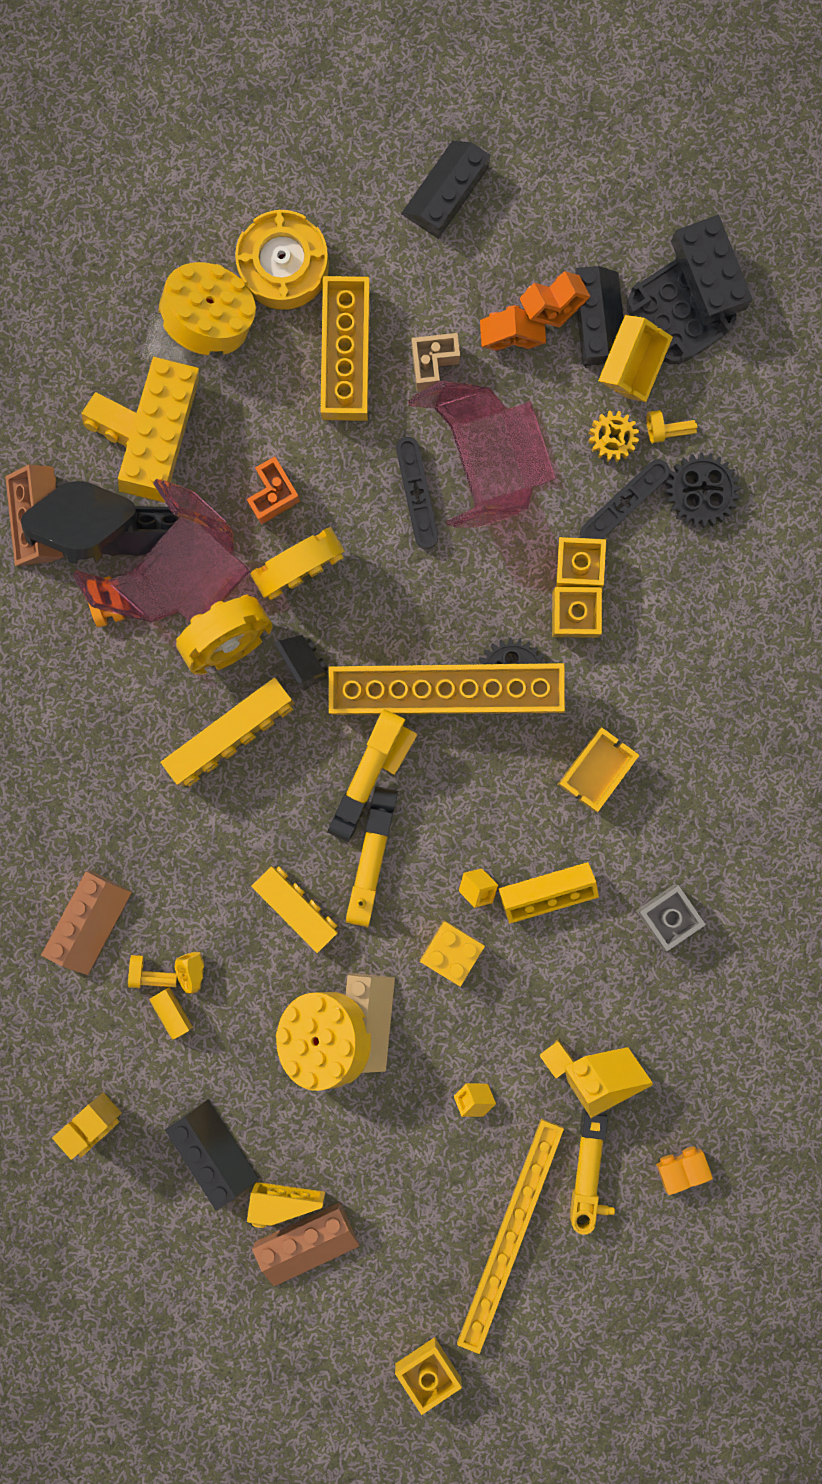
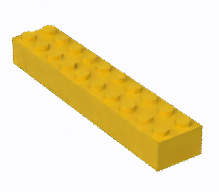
M565 664L329 667V714L380 715L384 709L396 715L565 713Z

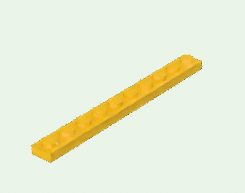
M544 1119L540 1120L458 1338L457 1345L478 1354L481 1352L564 1128Z

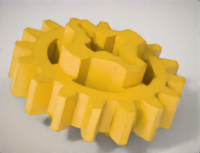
M608 411L606 418L601 414L599 422L593 421L592 426L594 428L589 430V434L593 437L589 438L588 442L595 444L592 452L598 450L600 452L598 458L605 455L607 462L610 461L611 457H614L615 461L619 462L621 455L626 459L629 456L628 451L633 453L635 450L633 445L639 441L634 436L639 433V430L633 429L635 421L630 423L627 421L629 418L628 414L622 418L621 411H618L616 416H613L612 412ZM602 428L604 436L599 440V430ZM628 433V443L625 445L623 438ZM610 434H612V435H616V434H617V435H618L617 439H616V438H610V437H609Z

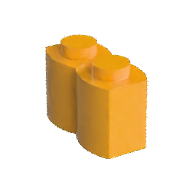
M689 1147L682 1150L683 1154L677 1157L667 1155L660 1158L661 1162L657 1163L656 1166L665 1192L668 1195L681 1192L713 1179L704 1152L700 1148Z

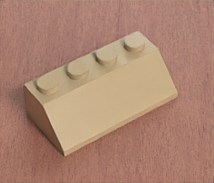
M348 973L346 996L354 1000L366 1016V1018H363L366 1031L371 1033L370 1055L362 1073L386 1071L395 977Z

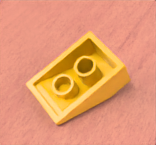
M628 1047L588 1055L565 1066L567 1082L590 1118L653 1085V1082Z
M256 1182L250 1196L247 1222L252 1223L255 1227L264 1228L266 1225L271 1226L321 1209L325 1192Z

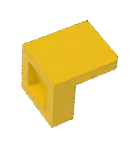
M477 869L463 873L459 892L476 908L493 903L498 884L483 869Z
M559 1039L540 1054L541 1059L555 1078H558L565 1072V1066L575 1062Z
M466 1083L454 1095L462 1117H483L496 1105L488 1084Z

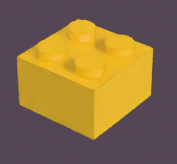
M559 537L556 587L602 588L603 590L606 539Z
M555 587L552 591V637L598 638L602 634V588Z
M444 920L422 955L420 962L461 987L485 945Z
M435 1337L395 1363V1375L421 1415L462 1388L460 1375Z

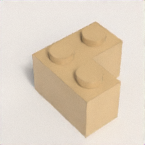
M458 333L412 338L416 391L439 389L438 367L459 364Z

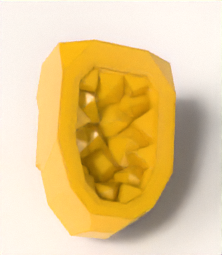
M200 952L185 954L176 958L175 961L178 981L182 989L188 994H194L201 988L205 964Z

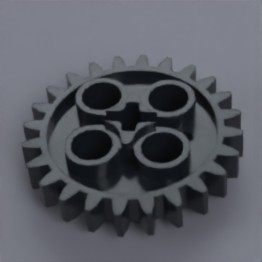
M703 452L698 455V459L691 454L689 462L683 458L681 465L676 464L673 467L676 472L671 471L669 473V477L672 480H667L665 483L666 486L671 487L664 492L666 495H671L666 503H673L674 505L670 512L677 510L679 513L676 519L684 516V524L691 520L694 528L698 522L701 523L702 528L707 526V522L712 527L715 526L716 519L722 523L725 520L723 515L729 517L732 514L729 509L737 507L733 501H738L740 498L735 492H738L741 487L734 485L739 480V477L732 478L731 476L735 469L728 471L726 468L729 462L723 465L720 464V456L715 461L712 460V453L706 459H704ZM708 475H716L718 483L710 482ZM685 476H693L696 481L695 484H689ZM700 486H702L703 490L708 491L705 494H703V492L698 489L700 488ZM722 488L723 491H718V490H713V489ZM685 489L691 492L683 493L682 490ZM689 497L695 499L697 506H689L686 499ZM710 497H716L719 500V506L712 505L709 500Z
M509 638L506 645L501 639L499 641L500 647L492 643V652L484 650L487 658L479 657L478 659L483 665L496 664L497 661L507 664L505 656L507 654H514L518 660L516 664H548V662L541 663L540 661L544 654L538 656L535 654L538 647L532 650L529 649V641L523 646L521 638L518 639L516 644H513L512 638Z

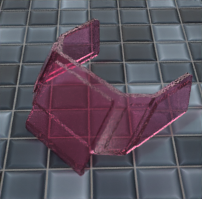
M446 381L437 382L413 395V398L408 400L409 406L434 408L451 427L473 496L474 508L447 520V526H454V528H477L517 516L519 512L529 508L532 487L556 479L531 401L506 409L489 387Z
M156 479L153 482L154 486L171 512L180 518L133 571L109 580L76 571L73 576L88 603L93 608L151 623L179 612L190 622L194 616L211 610V606L216 602L224 601L250 571L246 565L232 554L234 552V532L220 515L195 492L168 481Z

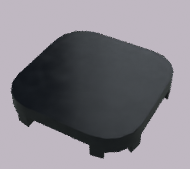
M677 256L674 261L642 282L638 281L632 287L627 300L629 316L646 318L658 326L657 328H661L673 337L663 362L668 364H681L690 360L723 338L733 328L737 318V313L706 325L703 324Z
M73 481L59 486L28 509L21 518L22 531L28 544L33 546L36 542H40L67 554L68 562L77 564V560L94 558L95 562L103 558L101 551L125 530L133 533L137 528L136 507L131 500L84 481Z

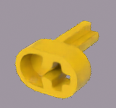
M660 410L647 412L646 423L651 443L664 442L665 438L697 433V423H695V420L664 424L663 415Z
M131 955L128 988H141V985L176 987V973L143 971L144 956Z

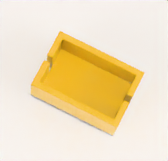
M625 315L598 381L614 389L615 392L625 398L646 402L673 337L661 328H657L658 326L646 318Z
M602 727L596 731L557 784L573 797L579 795L578 801L593 812L600 810L639 757V754L624 743L618 744L617 747L613 746L617 743L618 739Z
M103 1092L53 1136L52 1139L71 1160L77 1154L81 1158L120 1122L117 1117L122 1112Z

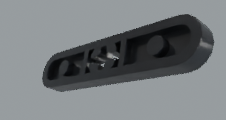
M403 437L396 445V452L414 538L420 548L427 550L433 548L438 541L437 528L418 442L412 437ZM414 482H416L418 490L424 492L420 494L421 504L419 505L415 495L411 496L410 494L414 492Z
M660 459L650 462L583 525L579 534L580 538L603 539L667 479L670 473L669 465ZM633 495L628 503L629 508L623 506L619 511H616V508L621 503L620 498L626 499Z

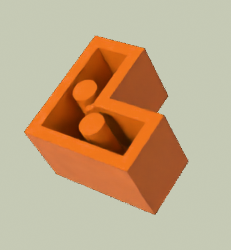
M564 271L550 287L533 283L519 299L530 320L560 328L590 298V295L579 275Z
M508 306L506 310L490 313L489 317L480 320L481 346L483 348L499 351L516 345L531 349L546 343L545 324L530 320L526 311L520 309L519 306Z
M275 456L255 467L265 489L247 499L261 525L300 502L297 492Z

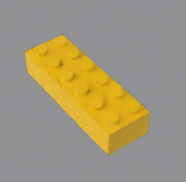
M323 276L322 420L368 421L369 277Z
M153 357L119 472V492L165 503L196 393L199 368Z
M274 677L160 763L177 785H188L190 787L200 780V774L203 772L209 773L218 767L219 764L217 762L220 759H228L237 752L236 748L239 745H247L256 738L254 734L259 730L266 731L275 724L273 721L278 716L283 718L292 712V706L295 703Z

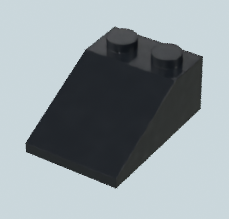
M303 635L275 642L276 647L303 691L327 678L325 671L329 669L322 658L317 660L313 653L317 649L310 638L306 640Z

